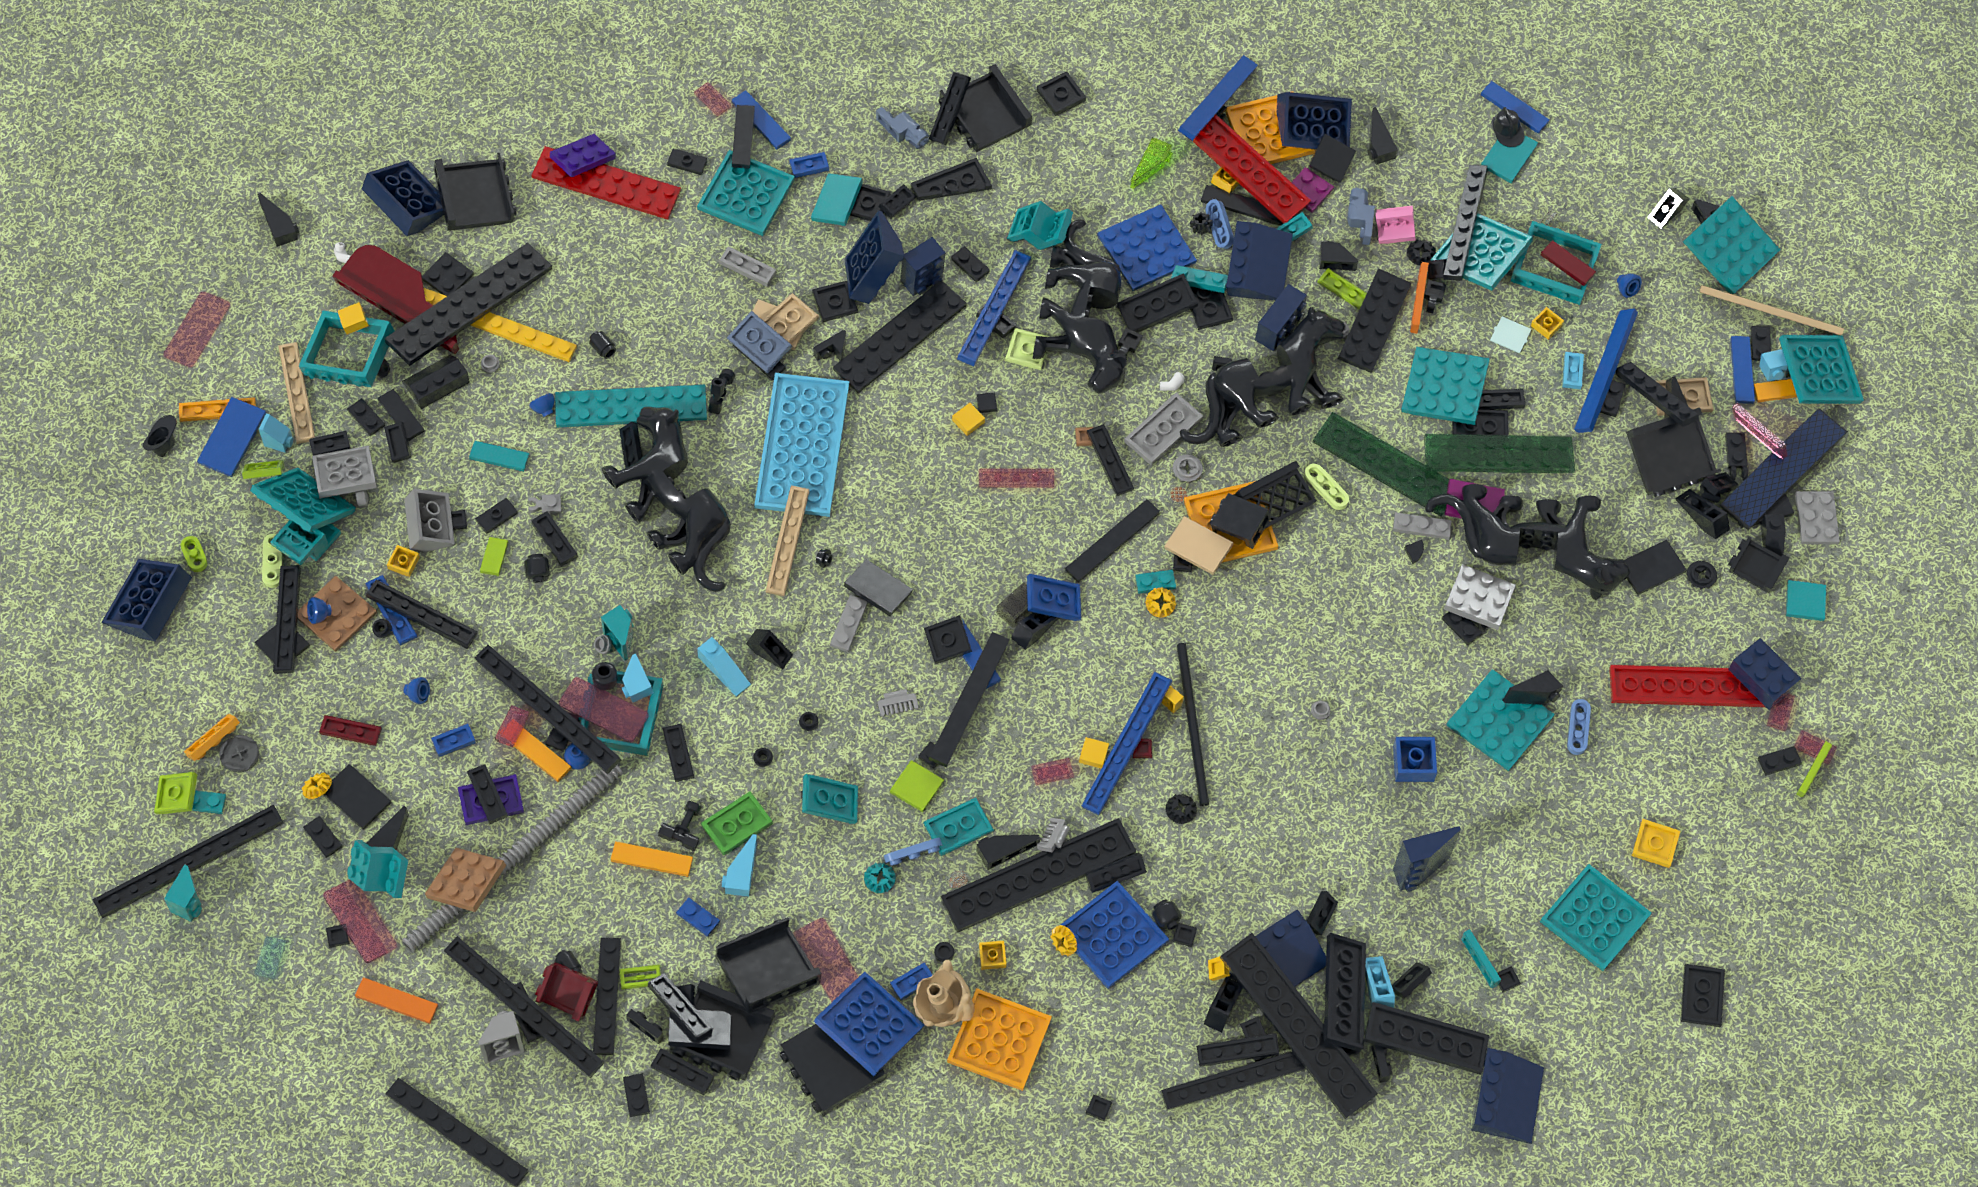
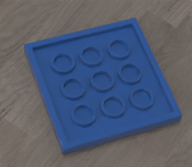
M1161 204L1097 233L1098 238L1112 260L1119 265L1120 272L1132 291L1173 274L1176 265L1188 267L1197 262V259Z
M1118 881L1061 924L1069 928L1074 934L1077 941L1076 954L1107 989L1169 942V938Z
M865 971L813 1021L873 1076L924 1027L920 1020Z

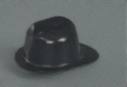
M1504 107L1502 111L1492 118V128L1496 138L1502 145L1507 147L1519 146L1525 137L1519 116L1515 111Z
M165 415L156 421L143 442V448L147 451H153L159 457H164L175 445L173 431L177 424L176 418L172 415Z

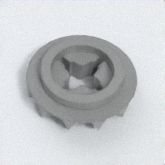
M1193 455L1179 456L1173 463V472L1180 481H1187L1188 483L1196 481L1203 471L1201 461ZM1186 463H1188L1189 468H1191L1189 474L1186 473V470H1183L1186 466Z

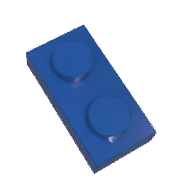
M825 152L789 159L792 174L795 178L829 171Z
M469 724L431 738L438 757L476 743Z
M689 897L676 912L678 916L707 937L720 923L718 918Z
M924 962L891 981L890 986L899 1000L902 1001L914 994L918 983L924 978L931 977L932 973Z

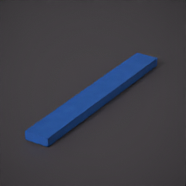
M1243 55L1185 120L1178 131L1193 141L1254 72L1258 65Z
M1017 250L1013 252L959 352L957 360L975 366L1032 258L1031 256Z
M1635 308L1620 310L1574 428L1578 433L1592 432L1637 317L1638 312Z
M1154 672L1081 807L1098 816L1100 815L1172 683L1171 679Z

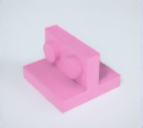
M1413 206L1376 210L1379 244L1416 240Z

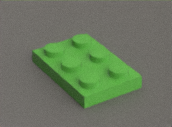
M751 791L701 822V826L723 856L749 840L753 834L756 835L773 824V821Z

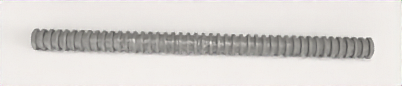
M619 765L609 774L603 770L600 771V774L597 773L596 777L591 778V782H586L587 785H583L582 789H578L577 793H573V797H569L568 801H564L563 805H559V809H555L554 813L551 812L549 817L546 816L544 818L545 821H540V825L537 824L535 829L532 828L530 830L531 833H526V837L523 836L521 841L518 840L516 845L513 844L512 849H507V853L504 852L502 857L499 856L497 859L503 860L506 867L498 879H501V875H505L506 871H510L511 867H515V863H519L520 859L525 858V855H529V851H534V847H538L539 843L544 842L543 839H548V835H552L553 831H557L558 827H562V823H566L567 819L570 820L572 815L575 816L577 814L576 811H581V807L584 808L586 803L589 804L591 802L590 799H595V795L598 796L600 791L603 792L604 788H608L609 783L612 784L613 780H617L618 776H622V769ZM448 904L445 906L441 905L440 910L437 909L435 914L432 913L430 918H426V922H421V926L418 925L416 930H412V934L409 933L407 938L404 937L402 939L403 944L410 952L414 953L416 951L415 948H420V944H424L425 940L430 939L429 936H434L435 931H440V927L443 928L445 923H449V919H454V915L457 916L458 912H462L464 909Z

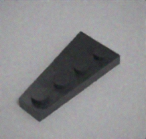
M973 158L911 183V188L918 201L991 190L992 185L978 159Z

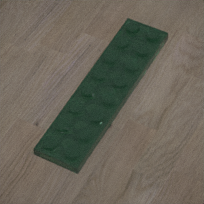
M1334 412L1330 414L1313 439V443L1423 507L1426 506L1430 498L1439 494H1447L1449 483L1447 477ZM1447 504L1437 506L1433 513L1442 517Z
M1424 435L1426 471L1575 472L1573 443L1570 436Z

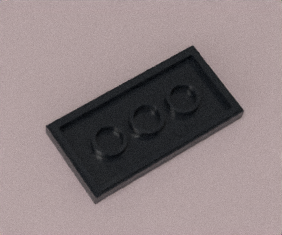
M1184 273L1117 302V307L1127 328L1136 333L1198 306V302Z

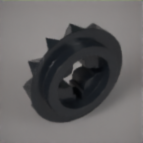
M1416 239L1407 248L1409 260L1420 266L1422 262L1427 263V261H1431V258L1436 254V247H1433L1431 242H1426L1425 239ZM1423 247L1424 253L1420 257V249Z
M1695 561L1687 569L1688 581L1692 583L1693 587H1699L1700 590L1703 588L1709 589L1717 580V571L1709 562ZM1705 570V578L1698 579V573H1702Z
M1183 793L1182 795L1175 794L1169 798L1166 804V814L1170 820L1178 824H1185L1192 821L1196 816L1197 806L1192 797H1188ZM1178 803H1180L1182 806H1186L1184 810L1185 813H1183L1181 810H1177L1179 806Z

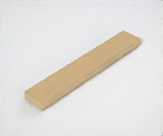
M294 342L278 345L296 443L309 442L310 438H315L304 376L299 368L301 360L298 344Z
M791 485L766 593L785 596L810 489Z

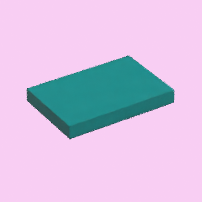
M1525 136L1519 146L1507 147L1497 140L1481 165H1486L1489 172L1512 184L1537 147L1538 142Z
M828 173L811 215L812 221L846 226L862 186V178Z
M805 774L803 776L802 813L855 824L857 823L858 786Z
M976 797L923 822L931 839H941L942 846L939 847L940 851H938L940 856L994 832Z

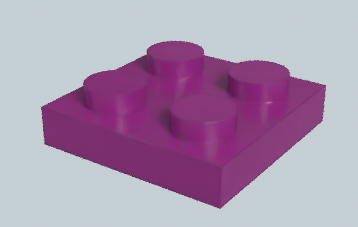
M1306 167L1291 182L1311 200L1310 204L1305 208L1311 213L1334 190L1333 185Z

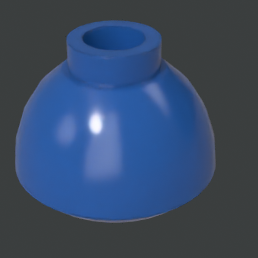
M1633 273L1620 275L1617 283L1621 295L1625 298H1630L1637 294L1642 284L1641 277Z
M552 393L545 394L530 402L529 406L534 412L545 417L553 413L554 396Z
M310 598L307 605V614L312 624H318L325 620L327 616H331L332 609L330 604H326L320 598Z
M418 677L411 680L409 684L404 686V694L412 702L424 704L430 694V686L427 679Z
M573 744L568 746L564 753V761L572 769H583L591 761Z

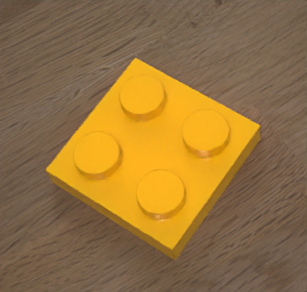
M1642 819L1631 856L1670 868L1680 830Z

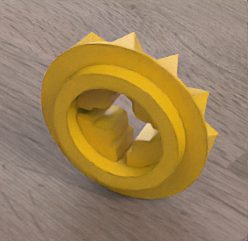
M1161 587L1154 588L1148 593L1145 604L1150 614L1163 618L1172 614L1176 607V600L1170 590ZM1162 595L1163 601H1165L1166 604H1163V606L1160 609L1159 603H1157L1156 600H1159V598Z
M324 772L321 774L316 773L314 777H310L308 781L304 782L305 785L301 788L302 794L307 799H315L322 796L331 786V777Z
M1058 925L1052 929L1050 937L1053 940L1052 944L1055 945L1056 951H1060L1062 956L1074 954L1077 950V941L1072 931L1063 925Z

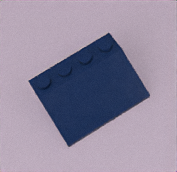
M1293 92L1278 94L1276 113L1282 146L1316 150L1323 135L1326 134L1350 147L1352 99Z
M409 160L367 173L361 189L406 236L421 232L444 215L439 191Z
M878 210L844 258L849 298L870 304L872 299L877 296L880 288L885 285L887 278L890 274H893L895 267L904 258L902 242L882 211Z
M1237 221L1226 285L1228 296L1275 301L1285 289L1293 234L1255 222Z
M138 559L103 618L102 623L140 639L156 642L192 577L179 564Z
M1460 826L1402 842L1393 867L1400 891L1406 889L1407 892L1417 889V886L1422 884L1450 858L1461 831Z
M1298 909L1255 936L1294 987L1326 967V954L1311 927Z
M1487 1048L1483 1072L1480 1076L1471 1131L1532 1144L1544 1067L1509 1052Z

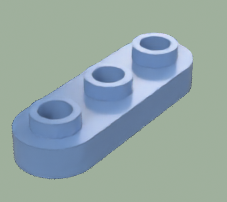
M1212 199L1206 205V214H1209L1210 220L1213 222V226H1211L1212 234L1218 247L1228 249L1234 242L1224 204L1219 200Z
M1584 699L1575 700L1570 708L1567 749L1574 755L1584 753L1588 745L1591 706ZM1581 708L1583 713H1579L1577 709ZM1575 726H1580L1582 730H1576ZM1573 744H1579L1580 748H1575Z
M931 839L884 855L885 863H890L891 866L902 863L901 859L909 857L912 860L921 857L920 853L928 851V854L940 851L939 847L942 846L941 839Z

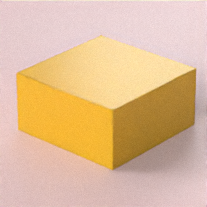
M1222 168L1213 175L1211 180L1212 184L1228 193L1232 192L1239 185Z
M360 302L338 310L342 327L347 335L369 326Z
M1546 307L1532 321L1531 327L1549 340L1563 326L1564 320Z
M968 403L952 415V421L968 436L985 423V417L971 403Z
M397 545L387 563V568L410 577L420 558L419 553Z
M1170 685L1161 703L1172 713H1175L1182 706L1184 696Z
M1086 737L1079 763L1102 769L1109 743Z
M1004 941L979 943L981 970L1006 968Z

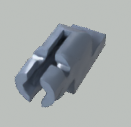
M883 107L876 110V120L898 143L905 139L916 149H920L929 142V134L924 129H920V125L909 114L902 112L893 118L892 114Z
M1353 188L1348 207L1349 227L1361 228L1359 238H1363L1362 244L1370 245L1375 206L1368 204V192L1366 190Z

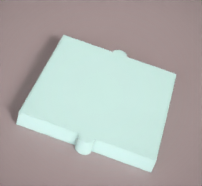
M1501 317L1497 327H1494L1495 331L1490 341L1520 353L1524 344L1527 343V337L1531 329Z

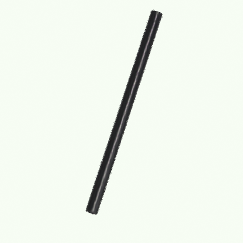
M1186 643L1177 644V652L1199 805L1208 806L1209 798Z

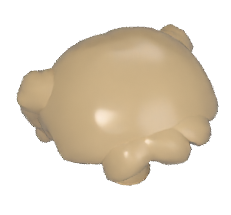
M945 960L934 975L924 978L918 983L917 995L913 999V1006L917 1017L923 1020L925 1026L947 1027L959 1021H969L972 1019L975 1008L969 987L963 977L953 970L950 960Z

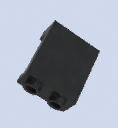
M1228 493L1226 498L1221 500L1219 510L1212 516L1210 524L1213 532L1217 533L1219 530L1245 541L1246 546L1253 549L1271 517L1268 509Z
M1748 536L1747 540L1742 539L1737 549L1740 552L1738 555H1733L1728 565L1731 566L1729 572L1770 593L1785 568L1789 557L1784 554L1782 556L1777 555L1752 541V537Z

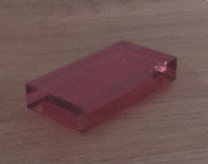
M709 82L694 91V94L717 117L731 107V104Z
M1788 694L1770 709L1766 726L1786 731L1795 698L1794 695Z
M511 705L495 736V741L513 748L530 713Z
M1801 730L1794 746L1796 750L1816 758L1825 741ZM1832 745L1823 763L1830 764L1837 749L1836 746Z
M1069 758L1031 766L1036 786L1074 778Z

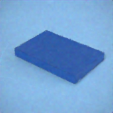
M1034 574L1027 576L1028 611L1072 621L1081 620L1080 584Z

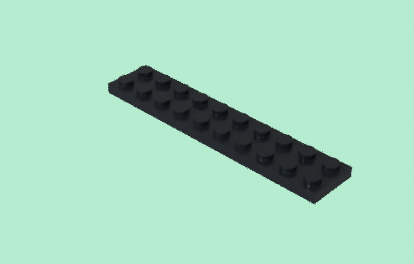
M526 243L387 336L385 343L411 366L552 269V265L529 243Z
M1117 818L1063 842L1061 848L1055 847L1053 852L1042 851L948 892L940 896V899L958 933L1085 877V873L1136 854V849L1120 819Z
M1253 933L1220 956L1226 967L1344 1119L1348 1118L1378 1094L1341 1046L1324 1042V1024Z

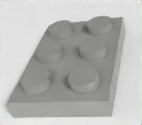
M1796 491L1795 498L1801 544H1839L1834 491Z

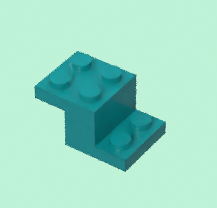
M1042 201L1017 209L1007 239L1011 242L1025 239L1039 250L1062 243L1071 224L1073 212L1068 208L1056 213Z
M289 520L270 543L286 556L302 565L308 557L318 561L341 535V531L332 524H328L308 532L303 530L294 521Z
M355 840L354 847L351 849V864L347 870L348 878L363 891H383L390 894L393 898H402L409 860L393 847H370L363 840Z

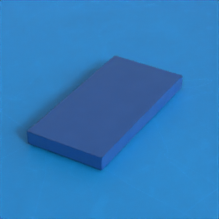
M231 397L197 460L198 464L232 477L261 425L266 411Z

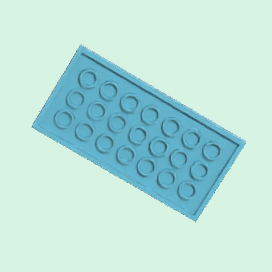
M775 373L754 508L785 512L792 485L810 489L805 514L830 517L849 381Z

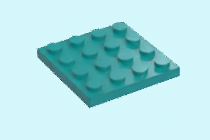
M729 150L700 199L697 210L764 236L795 181V176L754 159L750 161V168L732 167L733 151Z
M1733 196L1728 198L1682 241L1726 291L1731 294H1735L1780 251V248Z
M1478 214L1463 279L1493 291L1533 242L1532 236ZM1453 233L1431 260L1448 258Z
M1782 335L1779 338L1799 404H1860L1864 401L1843 335Z
M1416 346L1401 412L1475 425L1490 358Z
M298 467L284 472L282 475L252 485L250 490L258 499L265 501L274 510L281 512L287 519L294 521L303 530L308 532L352 515L356 509L355 506L339 495L319 498L316 479Z
M1492 669L1451 717L1446 726L1509 771L1555 714L1543 705L1504 703L1502 700L1507 691L1515 685Z
M1588 864L1541 918L1540 923L1601 971H1604L1652 913Z

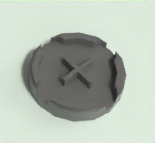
M235 735L233 738H228L220 747L219 756L221 763L226 769L241 773L255 766L259 759V749L252 738L246 735Z

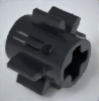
M1200 212L1192 215L1193 221H1190V227L1193 228V233L1197 232L1202 236L1210 232L1213 222L1210 220L1209 214L1206 215Z

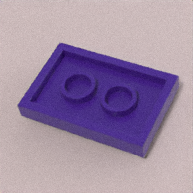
M591 134L550 151V158L570 177H574L614 160L616 153L599 137Z
M516 774L492 779L507 815L512 816L524 813ZM472 784L459 786L458 792L465 825L488 821Z

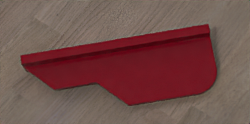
M364 245L356 249L341 270H336L332 275L337 284L403 324H407L434 306L426 301L421 272L375 245ZM453 336L440 346L456 354L459 351L457 336Z

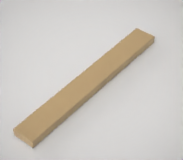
M1700 286V293L1838 335H1842L1844 328L1708 286Z

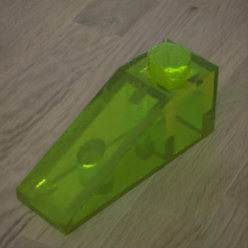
M1152 137L1131 178L1130 188H1136L1163 169L1167 162H1171L1174 154L1171 152V144Z

